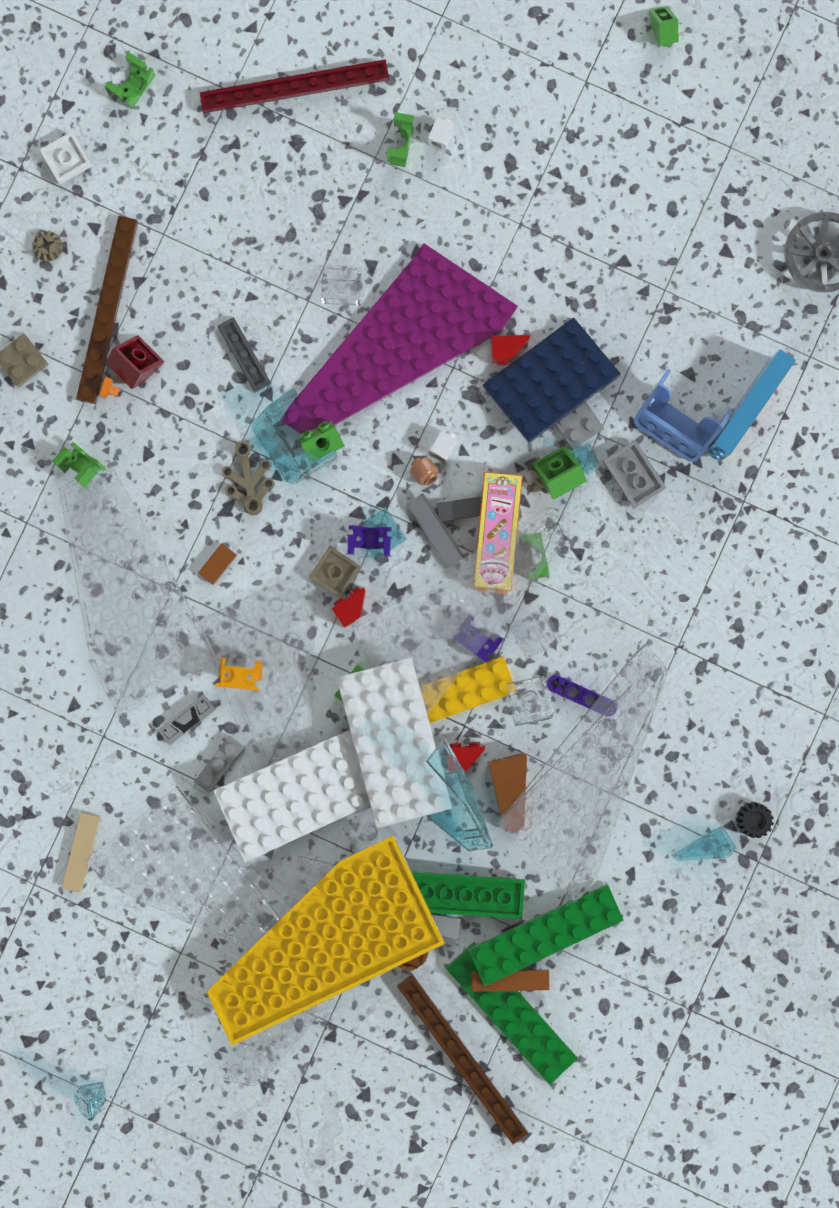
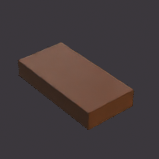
M221 543L198 573L214 585L236 558L237 554Z

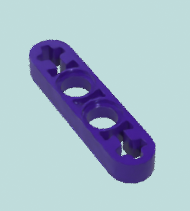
M552 675L547 679V688L562 697L604 716H612L616 712L617 706L609 698L558 675ZM557 678L559 679L558 683L564 685V682L568 683L564 688L563 694L560 693L562 688H552L551 680L555 681ZM571 686H575L578 689V694L575 697H570L567 693L568 688ZM588 694H592L595 697V702L592 705H587L585 702V697ZM599 698L603 699L601 701L603 704L607 705L610 702L612 711L605 713V709L601 706H598V710L595 709L599 703Z

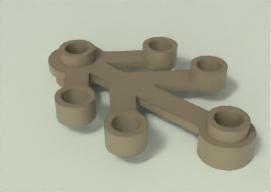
M241 441L235 445V452L241 458L244 478L235 473L230 466H225L222 469V475L244 487L247 491V497L238 492L234 485H228L225 488V492L228 496L242 502L246 513L258 515L263 509L262 499L269 490L274 488L275 482L271 478L264 479L263 486L256 496L254 487L263 474L271 469V463L267 459L261 460L259 468L252 476L248 458L251 448L248 443ZM242 447L247 448L245 453H240ZM264 462L269 463V466L266 469L262 468V464ZM226 469H231L230 475H225ZM272 481V486L266 487L265 483ZM231 487L235 489L233 494L228 493V489ZM251 503L257 504L256 509L250 508Z

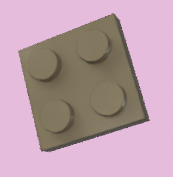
M24 333L0 351V365L18 387H21L49 365Z
M329 546L309 578L337 597L342 598L362 566L332 546Z

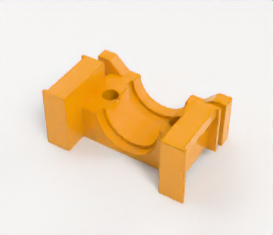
M217 657L220 659L219 676L216 677H221L220 683H216L215 687L260 690V686H256V681H262L263 661H255L254 668L227 666V658Z

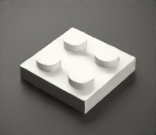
M72 131L40 149L42 156L60 185L93 166Z

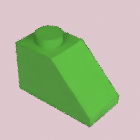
M664 6L650 9V20L654 37L658 44L667 47L679 42L678 18L669 7Z

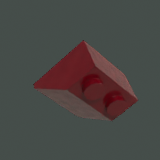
M137 335L115 346L105 363L131 389H134L152 376L165 361Z

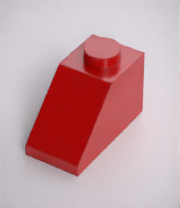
M530 335L492 336V363H496L497 366L507 365V362H511L529 343Z

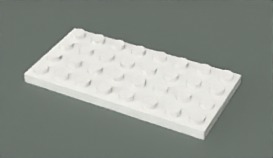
M412 657L337 677L377 828L452 809Z
M350 729L213 790L244 862L371 805Z

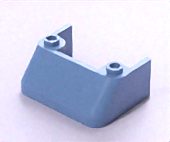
M667 369L634 417V424L685 460L695 462L724 428L732 411L728 410L719 422L712 417H705L699 423L695 422L667 403L671 397L670 390L663 385L671 370Z

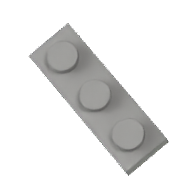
M229 735L194 782L210 793L245 746Z

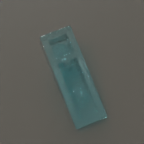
M720 826L672 854V857L676 861L727 858L737 848L726 829Z
M103 1082L81 1085L74 1094L75 1105H78L79 1112L89 1121L96 1117L106 1102Z

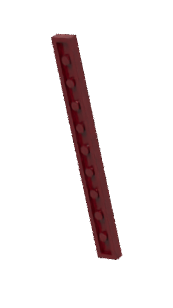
M386 59L199 93L203 113H210L389 81Z

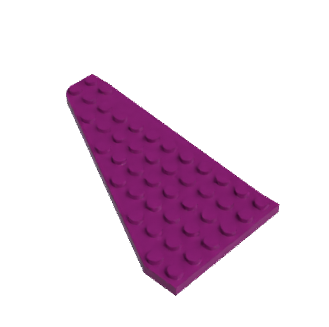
M423 243L410 263L290 404L280 421L299 434L308 430L312 431L323 422L332 421L334 425H337L487 341L492 336L501 333L518 308V305Z

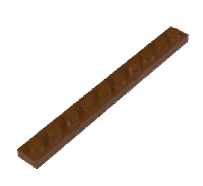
M118 215L76 397L77 401L97 404L106 365L105 362L109 352L138 226L137 219Z
M411 974L399 983L397 987L512 1145L528 1134L526 1127L416 977Z

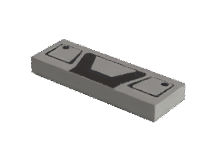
M203 694L158 729V731L168 744L171 745L215 711L216 708Z

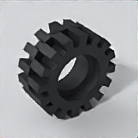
M756 802L746 803L744 807H740V812L737 811V827L745 835L751 838H762L761 836L768 835V831L771 832L772 829L770 827L774 825V822H772L774 817L765 805ZM750 814H760L762 822L758 827H751L748 824Z

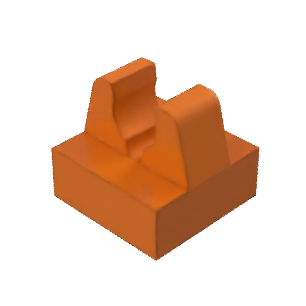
M105 377L98 397L106 399L108 394L117 397L120 388L111 385L113 379Z

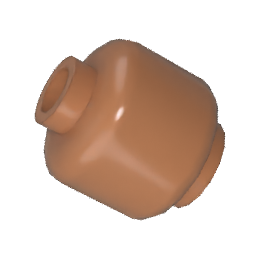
M419 457L412 462L410 474L418 484L429 486L437 480L438 468L428 457Z

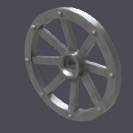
M818 212L806 216L794 226L785 243L784 258L789 273L795 281L811 291L828 293L839 290V282L828 284L827 264L839 273V263L832 259L839 257V251H834V247L839 243V235L830 244L827 243L828 221L839 224V214L833 212ZM822 220L819 245L805 226ZM798 232L803 235L814 251L793 248ZM823 252H824V253H825V257H822V256L820 255V253H823ZM793 255L813 257V260L800 272L794 262ZM817 263L820 264L821 284L805 277Z

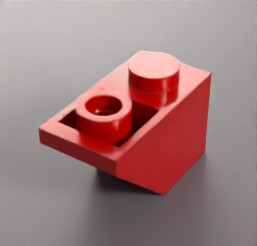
M359 586L349 592L351 596L345 600L342 597L333 603L335 607L332 610L344 628L362 616L366 595L364 587L361 589Z
M480 741L469 742V746H461V743H450V747H446L447 771L468 770L483 753L485 745H480Z

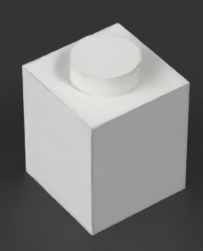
M436 117L428 137V145L445 152L454 132V124L447 118L440 119Z
M441 430L430 449V453L447 462L458 443V440L455 439L456 435L450 431L443 432Z

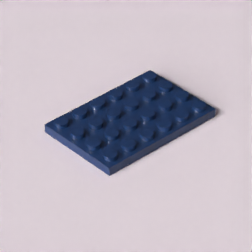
M573 317L485 382L483 388L529 444L620 377L621 373Z

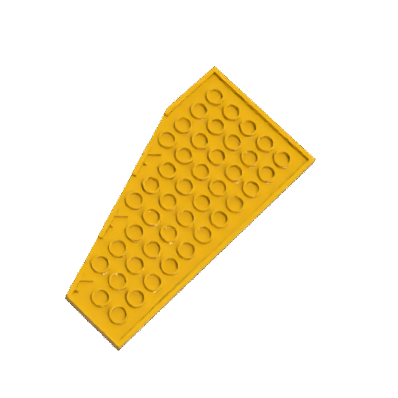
M394 835L340 860L207 990V994L231 1046L445 944Z

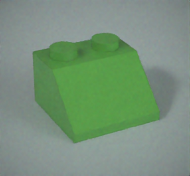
M565 445L532 463L545 490L553 500L587 482L580 463Z

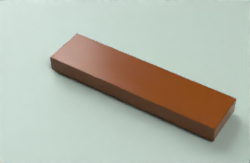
M519 970L485 987L478 972L471 971L472 992L549 990V970Z

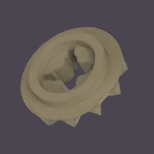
M41 231L39 235L35 236L32 243L34 254L42 261L49 262L57 259L63 250L61 238L51 231ZM44 240H46L49 244L52 243V245L49 246L50 252H48V250H46L45 248H42L45 245Z

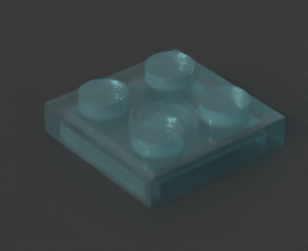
M386 507L359 525L363 527H391L392 532H387V536H392L390 551L407 540ZM368 549L375 561L384 555V549Z

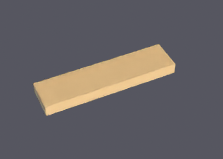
M84 812L80 814L62 884L63 889L82 892L100 816Z

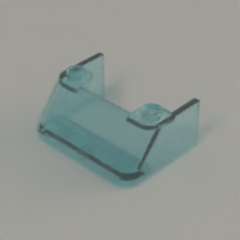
M295 389L270 403L252 423V430L284 480L289 484L299 483L338 457L335 450L319 460L310 451H303L296 455L277 427L276 423L285 416L283 407L294 401L298 396Z

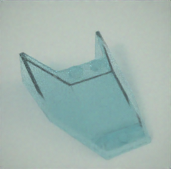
M443 739L426 762L447 785L452 809L426 816L468 851L492 848L494 845L472 784L447 740Z

